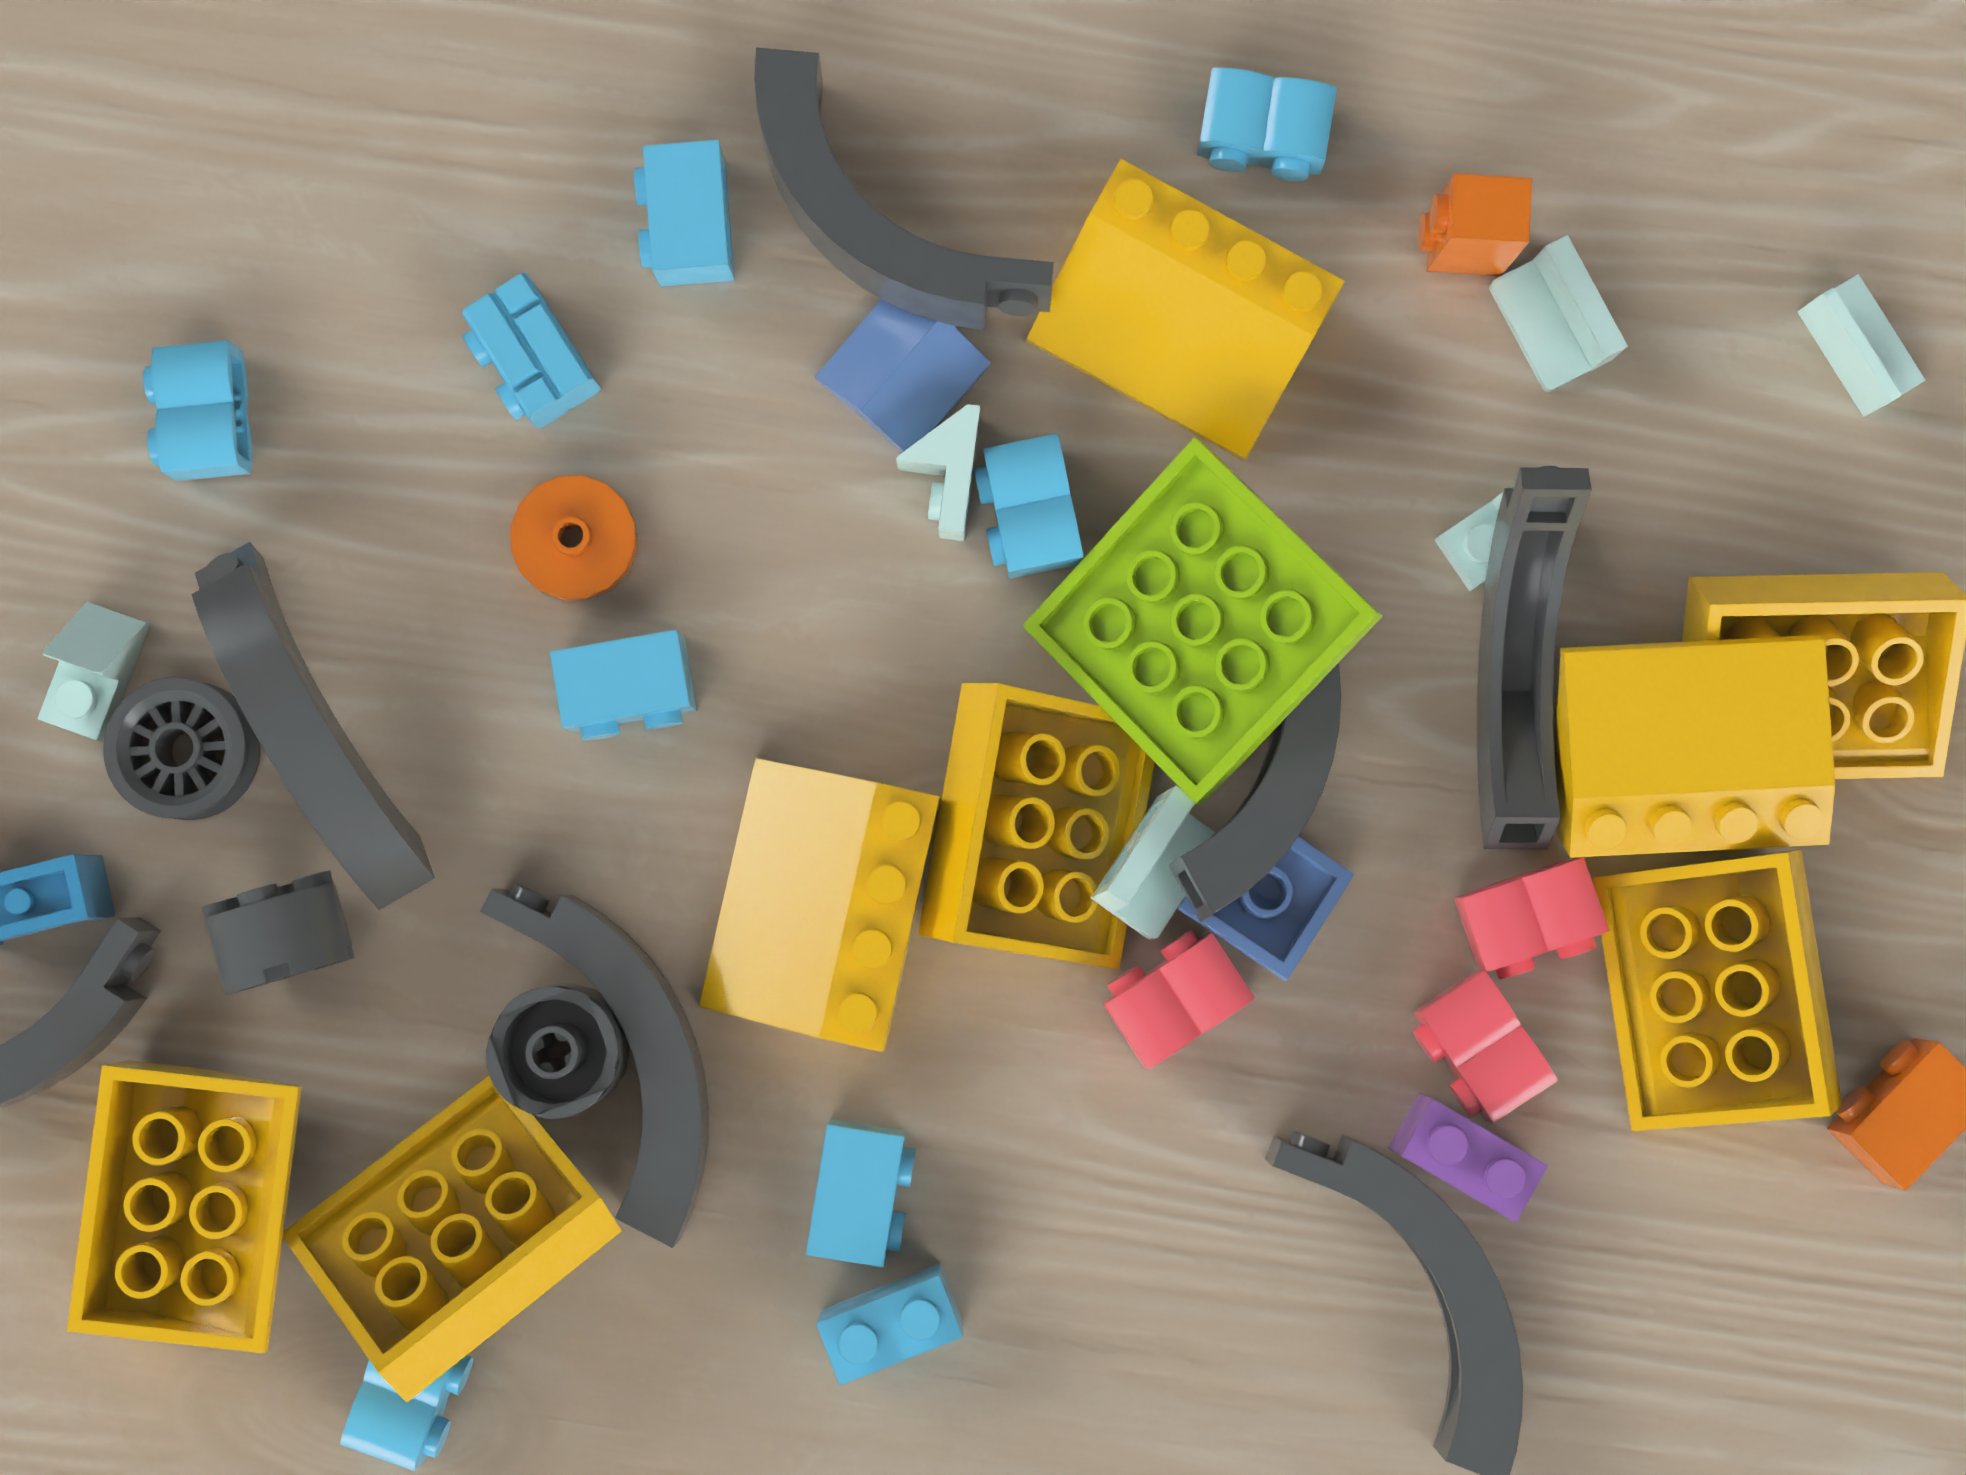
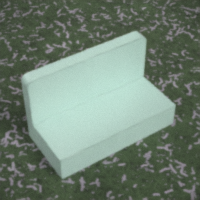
M1568 235L1546 245L1532 261L1494 279L1489 285V290L1545 392H1551L1610 362L1628 347Z
M1859 274L1838 287L1829 289L1797 311L1863 417L1889 404L1902 394L1926 381Z
M1174 786L1156 797L1091 896L1092 900L1149 940L1159 937L1185 897L1169 865L1216 834L1212 829L1189 814L1195 803L1178 786Z

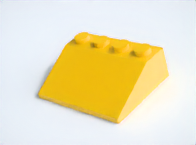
M1120 158L1090 211L1052 286L1050 312H1039L1026 338V342L1245 461L1345 281Z
M1944 572L1689 577L1682 642L1821 635L1825 639L1835 779L1944 776L1966 640V593Z
M1821 635L1561 648L1555 744V771L1561 818L1555 832L1569 857L1829 845L1835 794V773L1825 639Z
M962 683L918 935L952 943L1120 970L1127 924L1092 900L1091 896L1146 814L1155 762L1099 705L1000 683Z
M755 758L699 1007L821 1039L883 1052L887 1045L940 807V796Z
M1801 849L1592 877L1595 891L1610 930L1601 934L1631 1131L1831 1116L1843 1105Z
M134 1060L102 1065L67 1332L266 1353L268 1351L302 1086L196 1067Z
M488 1075L283 1231V1239L378 1373L407 1403L622 1230L601 1197L532 1114L506 1101L496 1090L490 1075Z

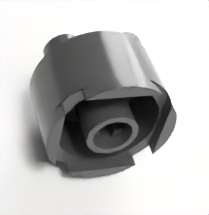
M330 870L293 880L291 884L277 887V884H271L237 894V897L202 907L205 925L226 995L355 958L351 946V938Z
M557 984L536 988L514 998L499 1015L491 1036H489L486 1048L488 1072L499 1094L513 1106L546 1119L569 1117L602 1101L614 1090L625 1075L629 1057V1043L625 1032L606 1000L597 990L576 984ZM555 1036L558 1041L568 1040L571 1046V1053L565 1056V1064L561 1058L550 1060L547 1055L546 1048L555 1044Z

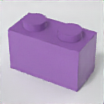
M1421 1093L1418 1094L1388 1147L1410 1162L1515 1223L1548 1167L1545 1163L1473 1121Z

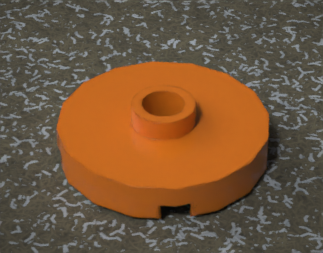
M585 475L557 476L537 485L519 503L510 526L511 553L520 573L540 592L565 602L589 600L595 596L599 597L613 591L629 574L638 552L636 523L628 504L606 483ZM570 527H580L583 531V539L580 544L571 548L565 547L562 542L564 532Z

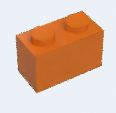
M1454 173L1442 193L1434 194L1430 213L1423 212L1421 215L1418 231L1419 251H1428L1427 272L1502 276L1529 243L1533 178Z
M1916 1038L1912 1041H1902L1884 1056L1880 1063L1883 1071L1867 1087L1860 1086L1842 1099L1843 1105L1836 1111L1839 1116L1827 1128L1882 1184L1905 1191L1966 1130V1068L1940 1042Z

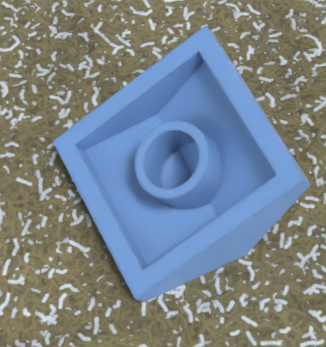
M881 299L815 375V380L896 448L904 452L942 423L990 367L991 362L955 326L920 317Z
M1298 836L1288 852L1265 877L1241 897L1205 920L1199 921L1186 896L1178 910L1283 981H1287L1353 878L1354 873Z

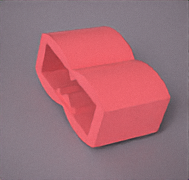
M1584 857L1570 858L1454 897L1478 970L1485 972L1496 970L1499 979L1513 977L1535 969L1533 957L1551 950H1557L1559 959L1597 948L1594 937L1610 931Z
M1191 929L1160 950L1166 959L1161 964L1145 974L1141 967L1136 965L1107 985L1112 996L1103 1001L1102 1005L1143 1068L1148 1070L1255 999L1213 933H1206L1197 938Z
M1485 971L1473 972L1413 1012L1421 1025L1413 1030L1416 1040L1433 1063L1443 1058L1456 1078V1081L1448 1085L1458 1104L1470 1118L1479 1113L1485 1121L1494 1123L1558 1081L1548 1062L1521 1026L1512 1008Z

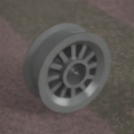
M170 677L142 685L119 704L107 725L103 743V755L106 771L113 786L133 807L156 817L198 820L212 817L234 805L248 790L259 765L260 742L249 725L236 698L231 693L217 686L193 679ZM190 703H194L195 706L190 714ZM169 707H171L172 718L166 710ZM212 714L215 717V719L206 724L210 715ZM153 719L159 727L156 730L148 726ZM223 732L225 741L214 742L213 738ZM187 733L193 742V753L185 764L179 766L173 759L172 747L180 735ZM143 736L150 739L148 746L141 747ZM225 752L223 763L215 760L216 753ZM141 757H150L151 761L142 766ZM207 769L218 773L213 780L206 772ZM159 774L155 783L153 784L151 782V779ZM193 781L199 789V791L195 793L193 788ZM175 785V796H172L170 793Z

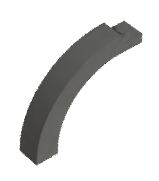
M756 47L754 74L756 102L771 172L780 195L796 223L812 244L839 271L863 289L891 305L920 317L953 326L985 330L987 307L999 308L1002 312L1013 316H1029L1036 313V311L1050 312L1054 262L983 256L942 247L915 236L877 211L846 177L834 157L825 136L821 122L823 78L819 53Z
M1557 466L1520 467L1514 488H1504L1488 561L1478 661L1477 766L1483 849L1548 850L1561 818L1556 783L1553 736L1555 649L1559 610L1567 565L1574 539L1592 490L1588 468H1560Z
M251 542L231 553H225L214 558L206 567L195 572L199 590L191 595L199 619L217 662L249 725L309 822L341 866L378 910L433 880L435 876L420 835L405 819L374 778L337 721L312 677L285 621L264 558Z
M1339 663L1271 733L1261 770L1249 794L1236 813L1210 839L1183 854L1169 865L1200 922L1241 897L1265 877L1288 852L1308 823L1323 793L1333 763L1339 734L1341 711Z
M515 883L511 892L506 889H491L480 912L538 941L576 967L597 988L623 1028L634 1056L640 1080L642 1134L633 1177L615 1219L673 1248L681 1239L695 1207L704 1175L709 1138V1104L705 1072L696 1038L680 1001L670 983L651 957L633 938L602 912L577 897L561 895L551 913L545 910L550 900L523 885Z
M140 917L117 918L80 976L60 1001L27 1030L0 1045V1107L20 1102L49 1089L72 1075L102 1052L129 1024L147 998L126 984L129 980L131 982L136 981L151 964L156 950L151 946L161 932L159 929Z
M1294 1131L1290 1141L1273 1136L1265 1157L1269 1164L1335 1190L1371 1209L1390 1224L1419 1260L1432 1284L1441 1308L1449 1354V1377L1445 1408L1433 1447L1446 1462L1477 1474L1510 1475L1517 1452L1522 1421L1523 1378L1520 1349L1510 1308L1501 1284L1483 1249L1463 1221L1439 1195L1415 1175L1373 1148L1342 1134L1334 1158L1327 1156L1330 1144L1306 1134Z

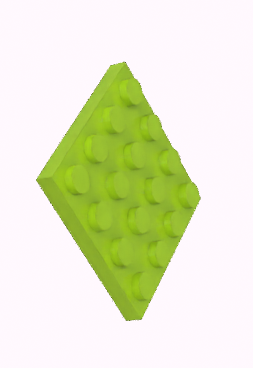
M1194 437L1022 626L1195 804L1203 805L1383 615L1210 448Z

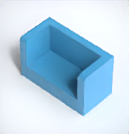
M72 854L0 872V945H3L4 940L85 920H104L115 917L102 855Z

